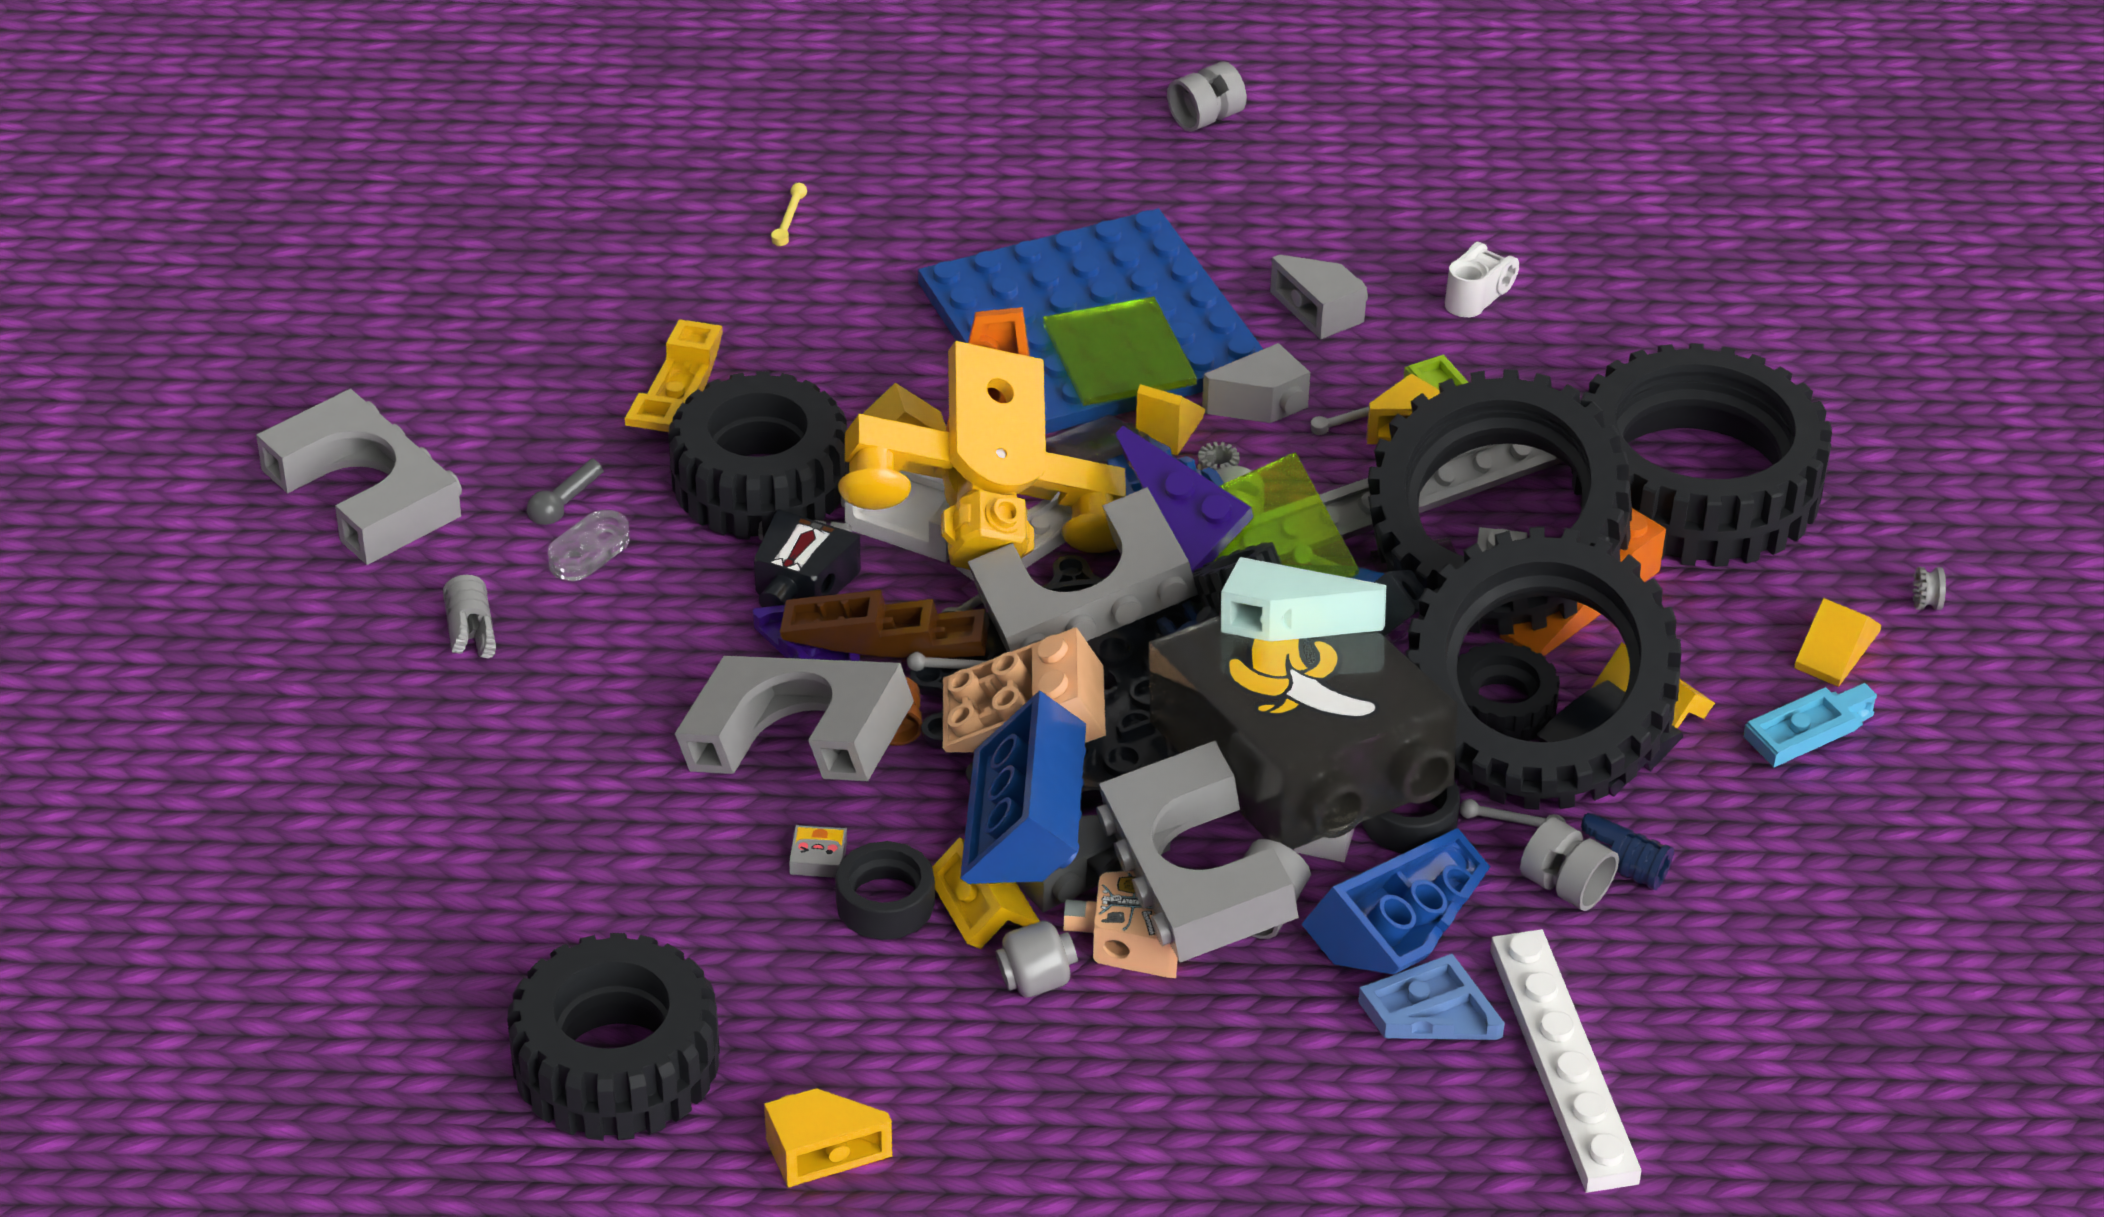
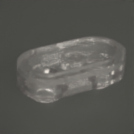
M600 510L586 516L549 545L548 561L551 573L560 579L568 581H578L591 575L628 546L630 533L627 518L613 510Z

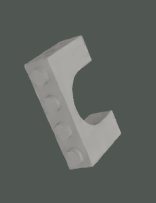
M351 388L256 435L262 471L287 494L332 471L342 468L369 467L388 474L380 483L335 505L340 542L366 565L461 517L459 496L462 494V488L456 475L450 470H444L432 459L424 447L415 445L406 437L403 430L397 424H391L379 413L372 402H366Z
M1148 487L1103 505L1112 539L1122 556L1114 571L1103 581L1092 587L1073 592H1058L1043 588L1030 577L1013 543L968 561L978 594L1007 652L1015 651L1041 641L1050 635H1056L1075 627L1078 628L1085 640L1089 641L1198 595L1190 563Z
M723 656L676 730L675 736L690 772L734 774L756 737L770 724L785 716L802 711H825L808 740L822 778L869 781L914 700L901 663Z
M1216 741L1099 783L1103 805L1096 807V812L1101 827L1107 837L1115 834L1118 842L1114 843L1120 865L1124 872L1133 870L1136 878L1132 879L1140 905L1143 909L1152 907L1155 915L1151 916V921L1156 936L1162 946L1170 943L1180 963L1299 918L1293 883L1273 847L1229 864L1205 870L1182 868L1168 862L1161 856L1168 843L1180 833L1240 810L1234 774Z

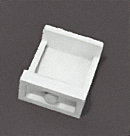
M900 471L899 473L909 479L911 491L903 502L887 509H862L851 505L841 496V506L845 508V523L851 525L852 531L943 562L948 561V543L941 536V514L950 507L944 495L943 479Z

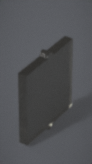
M1111 415L1045 439L1046 451L1048 453L1097 463L1123 454L1122 447L1115 434L1122 426L1130 429L1148 442L1150 441L1149 435L1134 428L1133 423H1125Z

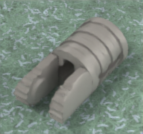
M474 575L454 577L443 588L452 653H463L468 639L475 638L478 656L488 659L493 658L496 651V642L486 584L482 579Z

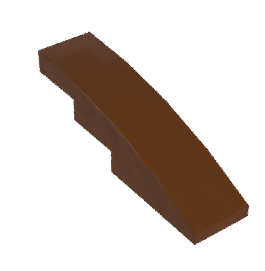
M880 589L786 600L780 635L782 640L831 651L879 657L908 658L914 652L922 653L925 657L931 658L985 656L989 620L985 608L937 614L933 599L885 604Z

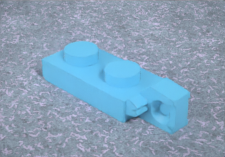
M1865 683L1841 694L1830 692L1825 687L1748 721L1745 724L1743 737L1773 767H1776L1854 732L1861 727L1863 721L1874 715L1873 708L1877 694Z

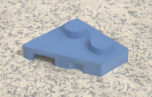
M1453 954L1359 988L1358 1002L1384 1038L1497 1040L1503 1037L1504 1021Z

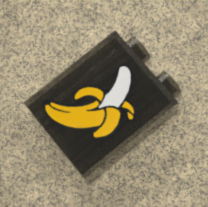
M1220 615L1149 642L1150 723L1180 753L1216 741L1234 774L1240 807L1238 811L1265 839L1279 842L1293 850L1323 837L1337 838L1350 832L1362 821L1409 802H1427L1438 796L1445 788L1454 785L1458 703L1378 631L1269 642L1221 632Z

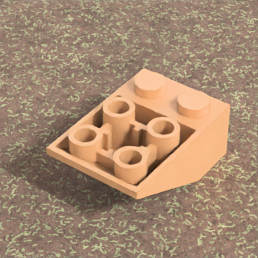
M1075 627L1056 635H1050L1036 643L1012 652L1003 653L999 657L967 669H961L952 675L944 677L943 749L945 752H974L979 745L1039 690L1086 723L1085 743L1106 736L1103 664L1078 628Z

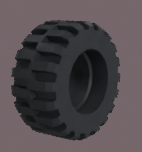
M756 371V375L744 376V373L730 375L729 380L721 382L720 379H716L707 383L704 391L697 389L685 400V404H681L673 416V422L669 426L671 482L677 502L700 525L709 524V528L715 533L724 536L727 532L733 533L737 539L750 540V536H759L758 529L761 521L764 538L778 509L811 520L823 521L826 517L825 513L830 515L840 504L841 495L838 490V483L843 476L849 473V462H845V432L848 428L844 412L825 391L820 392V389L815 384L807 380L799 382L795 376L782 373L781 376H771L767 371ZM751 454H774L761 457L746 456Z
M610 933V938L596 940L595 935L580 938L579 944L569 948L567 944H564L554 949L550 953L551 959L546 961L541 958L527 972L528 978L524 977L518 983L512 994L513 1002L508 1006L507 1015L514 1079L517 1080V1088L521 1097L526 1103L532 1105L533 1112L548 1123L555 1119L556 1128L572 1135L576 1131L585 1132V1137L593 1140L603 1141L604 1135H618L619 1141L634 1139V1133L647 1130L650 1135L663 1130L666 1127L665 1122L673 1119L675 1122L679 1121L692 1111L691 1102L698 1104L710 1090V1083L717 1075L719 1067L718 1054L720 1053L715 992L711 982L704 977V971L691 958L685 960L684 953L667 943L664 947L658 946V941L655 938L640 935L638 939H629L625 933ZM610 1024H632L654 1032L642 1041L620 1048H596L575 1041L579 1036L594 1028Z

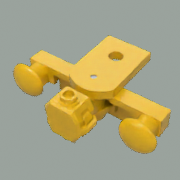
M955 341L948 350L949 432L858 414L845 432V462H849V473L840 479L838 490L842 498L853 506L868 510H881L903 502L911 491V483L906 476L899 473L900 471L943 479L944 495L950 507L941 514V536L948 543L950 564L955 567L970 570L968 561L1011 543L1014 544L1020 558L1025 557L1034 550V528L1027 521L1025 499L1017 498V494L1051 501L1060 491L1058 504L1071 507L1072 519L1067 521L1062 527V536L1066 543L1079 551L1087 553H1106L1118 549L1112 539L1103 505L1126 496L1125 468L1046 452L1043 359ZM987 388L999 390L1004 395L1006 403H998L993 400L988 394Z

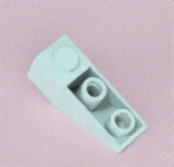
M1240 557L1221 591V632L1271 642L1381 631L1385 627L1386 585Z

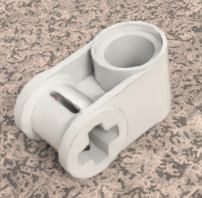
M1481 242L1474 243L1465 254L1449 266L1445 296V308L1453 315L1468 318L1481 314L1488 305L1501 294H1505L1513 285L1519 270L1518 258L1513 256L1504 258L1488 251L1486 244Z

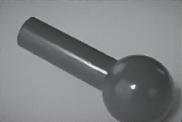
M591 458L553 491L543 490L532 495L527 503L529 519L534 523L542 525L559 521L564 515V505L604 472L601 465Z

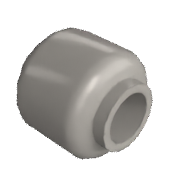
M1040 921L1008 932L1003 938L1002 949L995 951L1007 989L1009 991L1017 989L1018 993L1025 998H1031L1065 986L1070 980L1071 975L1069 965L1078 962L1070 934L1068 932L1058 934L1054 925L1048 921Z

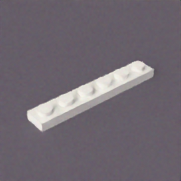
M1543 929L1492 937L1490 952L1585 1192L1589 1193L1639 1185L1641 1176L1640 1165Z

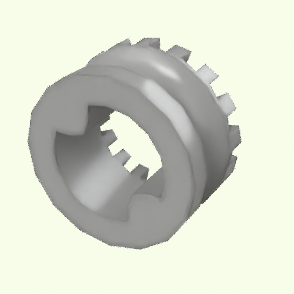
M1213 442V446L1208 443L1206 447H1201V450L1198 452L1199 464L1197 469L1203 470L1210 467L1217 470L1227 466H1238L1240 461L1239 452H1237L1236 447L1232 448L1231 444L1225 446V442H1221V445Z
M1916 567L1915 581H1913V586H1917V589H1913V593H1917L1913 596L1915 609L1923 610L1929 604L1932 605L1934 610H1942L1946 595V578L1943 567H1935L1932 572H1927L1925 567Z

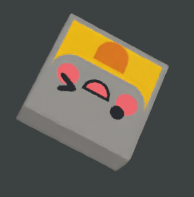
M796 825L789 861L790 875L835 878L839 864L845 858L847 828Z

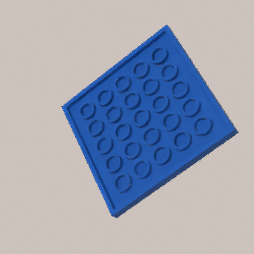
M1159 208L1141 211L1138 214L1110 221H1102L1098 224L1079 229L1062 231L1055 235L1023 241L1015 245L992 251H983L976 255L944 261L918 269V284L956 341L968 343L975 312L1023 307L1030 357L1043 359L1045 434L1136 410L1137 391L1140 384L1182 397L1203 392L1205 373L1263 350L1262 346Z

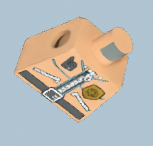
M1133 871L1105 872L1099 876L1097 902L1066 899L1063 929L1064 931L1094 933L1093 959L1098 964L1167 978H1176L1178 958L1170 943L1164 946L1160 944L1151 921V916L1155 915L1151 906L1143 909L1140 905L1132 879L1136 878Z

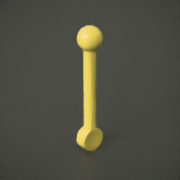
M800 182L792 185L790 189L792 197L779 229H775L771 233L772 243L776 246L788 244V228L800 199L807 195L806 186Z

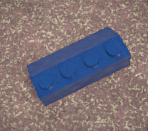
M1040 690L974 750L960 877L968 884L1043 882L1056 869L1066 868L1079 851L1078 832L1079 821L1082 816L1080 804L1081 790L1084 785L1082 777L1086 754V723Z

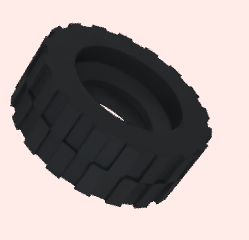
M1492 642L1485 643L1481 647L1475 646L1470 648L1469 652L1466 654L1462 653L1458 657L1457 677L1462 696L1477 719L1491 729L1515 739L1530 741L1534 738L1538 739L1537 733L1556 716L1560 680L1559 676L1555 674L1556 668L1552 663L1549 664L1546 661V657L1541 653L1537 654L1531 651V648L1523 645L1521 647L1508 642H1504V644ZM1492 684H1505L1523 690L1528 694V698L1518 703H1499L1480 695L1479 689Z

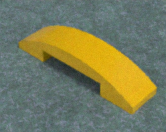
M678 320L666 342V360L648 393H638L625 417V426L669 432L673 416L681 404H685V400L697 389L700 391L705 389L723 334L721 325Z

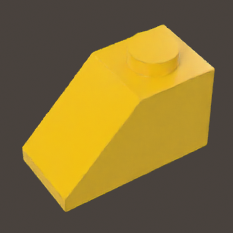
M818 1088L798 1094L786 1095L778 1100L764 1103L766 1141L788 1188L892 1157V1120L888 1112Z

